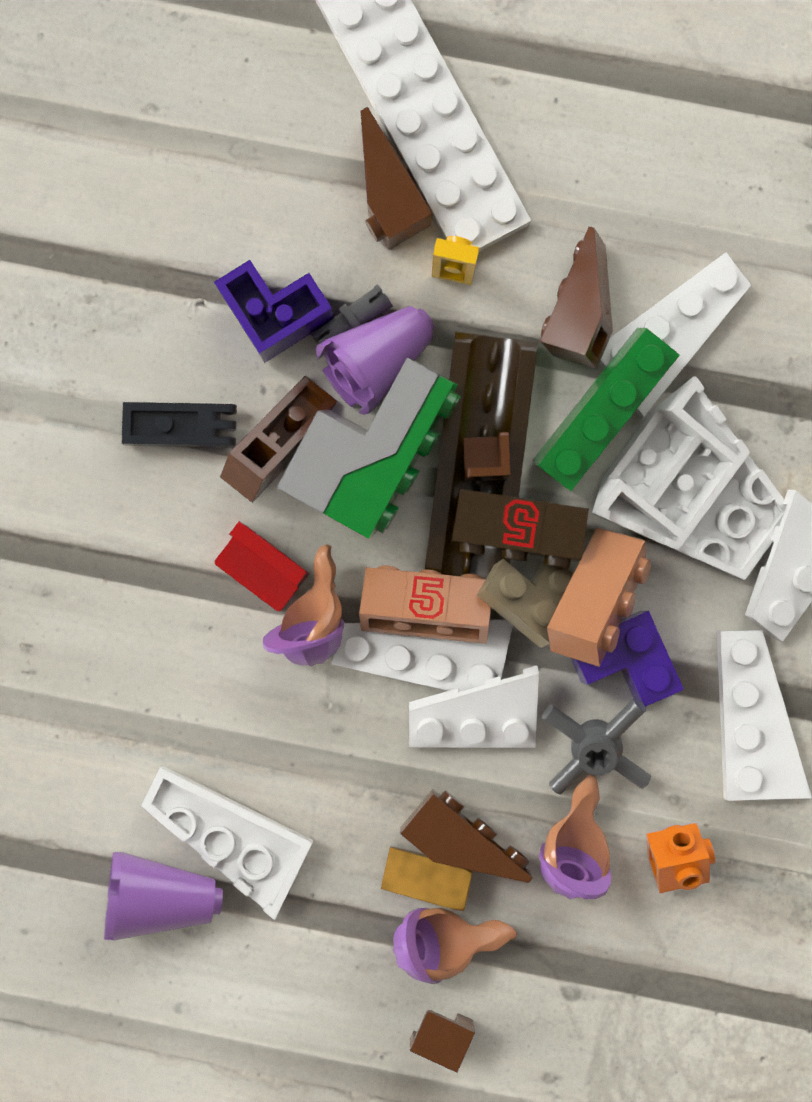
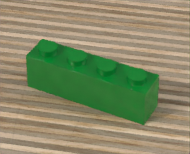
M636 328L532 461L569 491H572L680 354L648 328Z

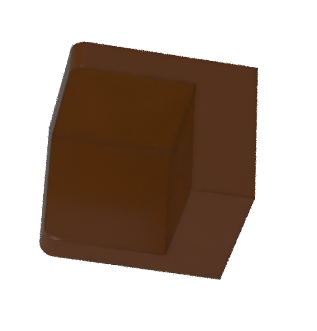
M500 432L498 437L463 438L465 482L503 481L509 478L510 452L508 432Z
M427 1010L418 1031H413L410 1037V1052L458 1073L475 1034L473 1020L457 1013L455 1020H452L432 1010Z

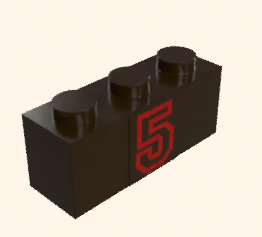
M460 489L451 543L460 544L459 552L484 555L485 548L501 550V558L527 562L528 555L545 557L544 565L569 568L570 561L578 562L582 560L589 508Z

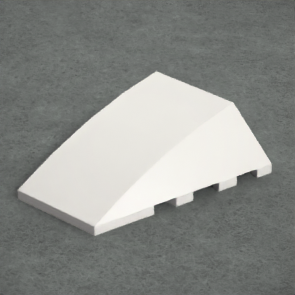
M694 376L649 413L602 477L592 513L745 580L772 544L771 537L775 526H780L787 505L783 504L784 499L763 469H758L749 456L751 452L741 439L736 438L725 421L727 419L717 405L711 403L703 392L704 386Z

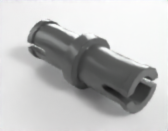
M377 284L350 306L344 304L338 308L339 314L310 334L319 345L328 338L372 321L387 309L392 308L393 305Z

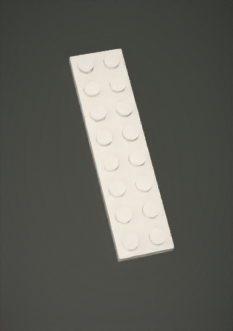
M315 0L413 182L431 210L432 217L444 239L446 240L447 236L466 238L472 242L471 246L479 247L480 252L530 226L531 219L412 1Z

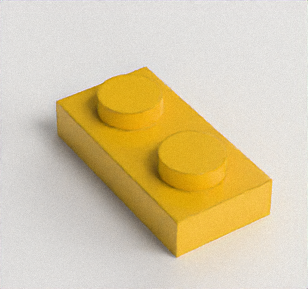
M447 236L446 240L437 238L433 253L431 277L472 285L479 247L471 246L472 242L459 236Z

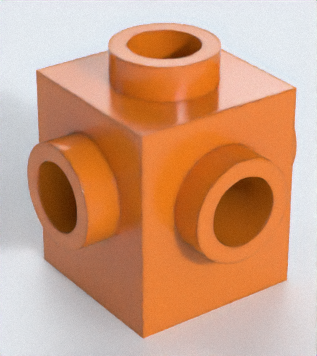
M697 823L684 826L673 825L665 830L646 834L648 861L659 893L678 889L691 890L699 887L701 884L710 883V865L716 862L710 839H702Z

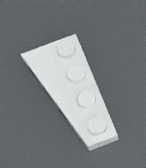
M727 252L609 339L599 363L603 369H605L636 328H648L680 354L635 411L640 418L645 416L751 286Z
M506 619L489 620L487 644L361 631L360 623H344L341 644L333 656L332 665L447 691L457 688L465 691L485 685V680L498 676L502 677L513 625Z
M763 630L717 631L724 799L727 801L812 798Z
M165 766L160 767L141 806L182 842H187L202 855L201 858L213 868L216 867L234 883L233 885L245 896H250L264 908L263 911L275 920L313 840Z

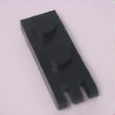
M123 402L122 444L125 446L233 448L236 446V438L220 437V431H236L237 422L220 420V414H237V405Z

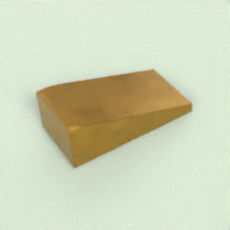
M390 846L381 889L442 907L464 911L473 871L436 863L423 853Z

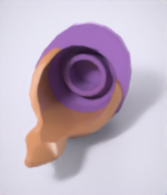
M328 544L321 546L316 552L313 564V587L289 606L282 619V624L269 631L263 637V648L271 653L284 654L289 661L301 666L309 665L312 667L316 664H323L336 653L342 640L344 621L341 619L342 606L334 590L336 587L334 582L336 564L331 557L332 546Z
M592 774L576 786L573 791L569 814L552 826L545 842L542 843L539 853L543 879L553 889L554 893L565 896L568 899L600 898L606 895L611 884L608 843L605 834L594 821V811L600 800L597 778Z
M418 908L409 912L403 919V923L396 929L393 938V953L395 954L398 967L403 969L409 976L418 981L437 984L444 979H450L463 972L475 953L499 950L508 941L515 939L517 932L513 927L499 920H489L475 926L468 924L454 912L443 908Z

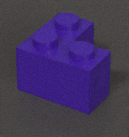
M248 260L214 282L264 363L303 340L312 331L317 330L334 317L332 307L310 273L305 274L272 295L251 260Z
M649 610L638 611L628 618H622L619 624L620 633L617 645L612 653L606 652L600 667L571 658L581 683L587 685L621 670L633 698L641 701L645 707L684 690Z

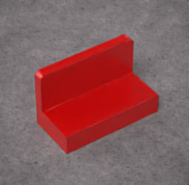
M238 521L229 533L232 536L231 540L215 559L214 563L274 610L282 611L310 573L247 525Z

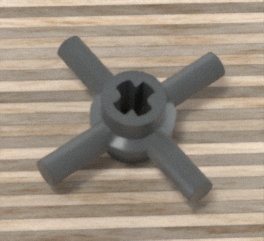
M634 698L609 723L593 719L584 722L582 725L555 706L549 705L543 712L542 719L572 740L571 752L573 759L549 782L551 789L561 795L584 771L592 775H604L613 769L639 788H645L651 780V775L622 755L623 744L620 737L646 712L644 704Z

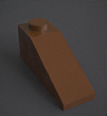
M366 107L360 111L369 216L365 223L375 241L379 242L383 239L388 249L391 250L432 225V212L371 111Z
M304 376L230 451L220 478L253 503L293 458L317 411L332 410L337 400L307 376Z

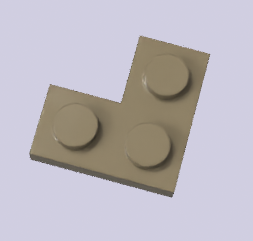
M502 559L494 564L477 596L538 647L543 648L550 644L547 626L573 573L567 568L544 565V561H542L530 582L507 561Z

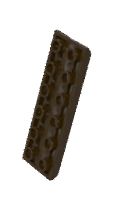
M455 332L449 380L458 384L454 393L461 397L449 419L444 418L424 570H435L442 575L459 577L464 574H476L486 579L494 564L503 559L501 558V550L485 548L484 555H475L459 552L460 544L451 543L457 500L460 489L519 498L538 342ZM500 432H508L510 452L509 478L503 481L465 482L463 438L498 437ZM504 559L509 564L511 563V560Z

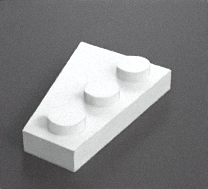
M789 489L783 502L787 506L780 526H775L771 541L774 543L767 564L760 569L745 613L749 619L774 639L782 642L812 602V503L796 490Z
M538 666L523 669V674L503 680L500 676L485 680V685L465 691L457 688L409 702V747L535 748L539 681Z

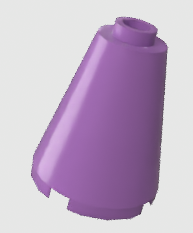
M408 306L324 340L316 346V356L319 359L324 355L328 366L322 371L345 403L350 407L358 403L363 407L359 413L362 415L369 414L388 394L406 359L416 360L433 340L432 330L434 329V324L430 316L423 309L417 310L412 306Z
M113 852L104 940L115 941L211 923L213 914H221L223 889L215 888V879L128 853Z

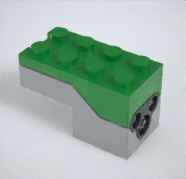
M407 358L368 430L332 410H318L277 488L368 539L377 531L383 534L389 528L399 510V507L393 504L398 494L404 496L405 493L409 492L420 472L414 468L420 455L424 458L426 455L428 456L439 438L440 433L434 431L441 417L449 419L461 397L454 393L458 384L417 361Z

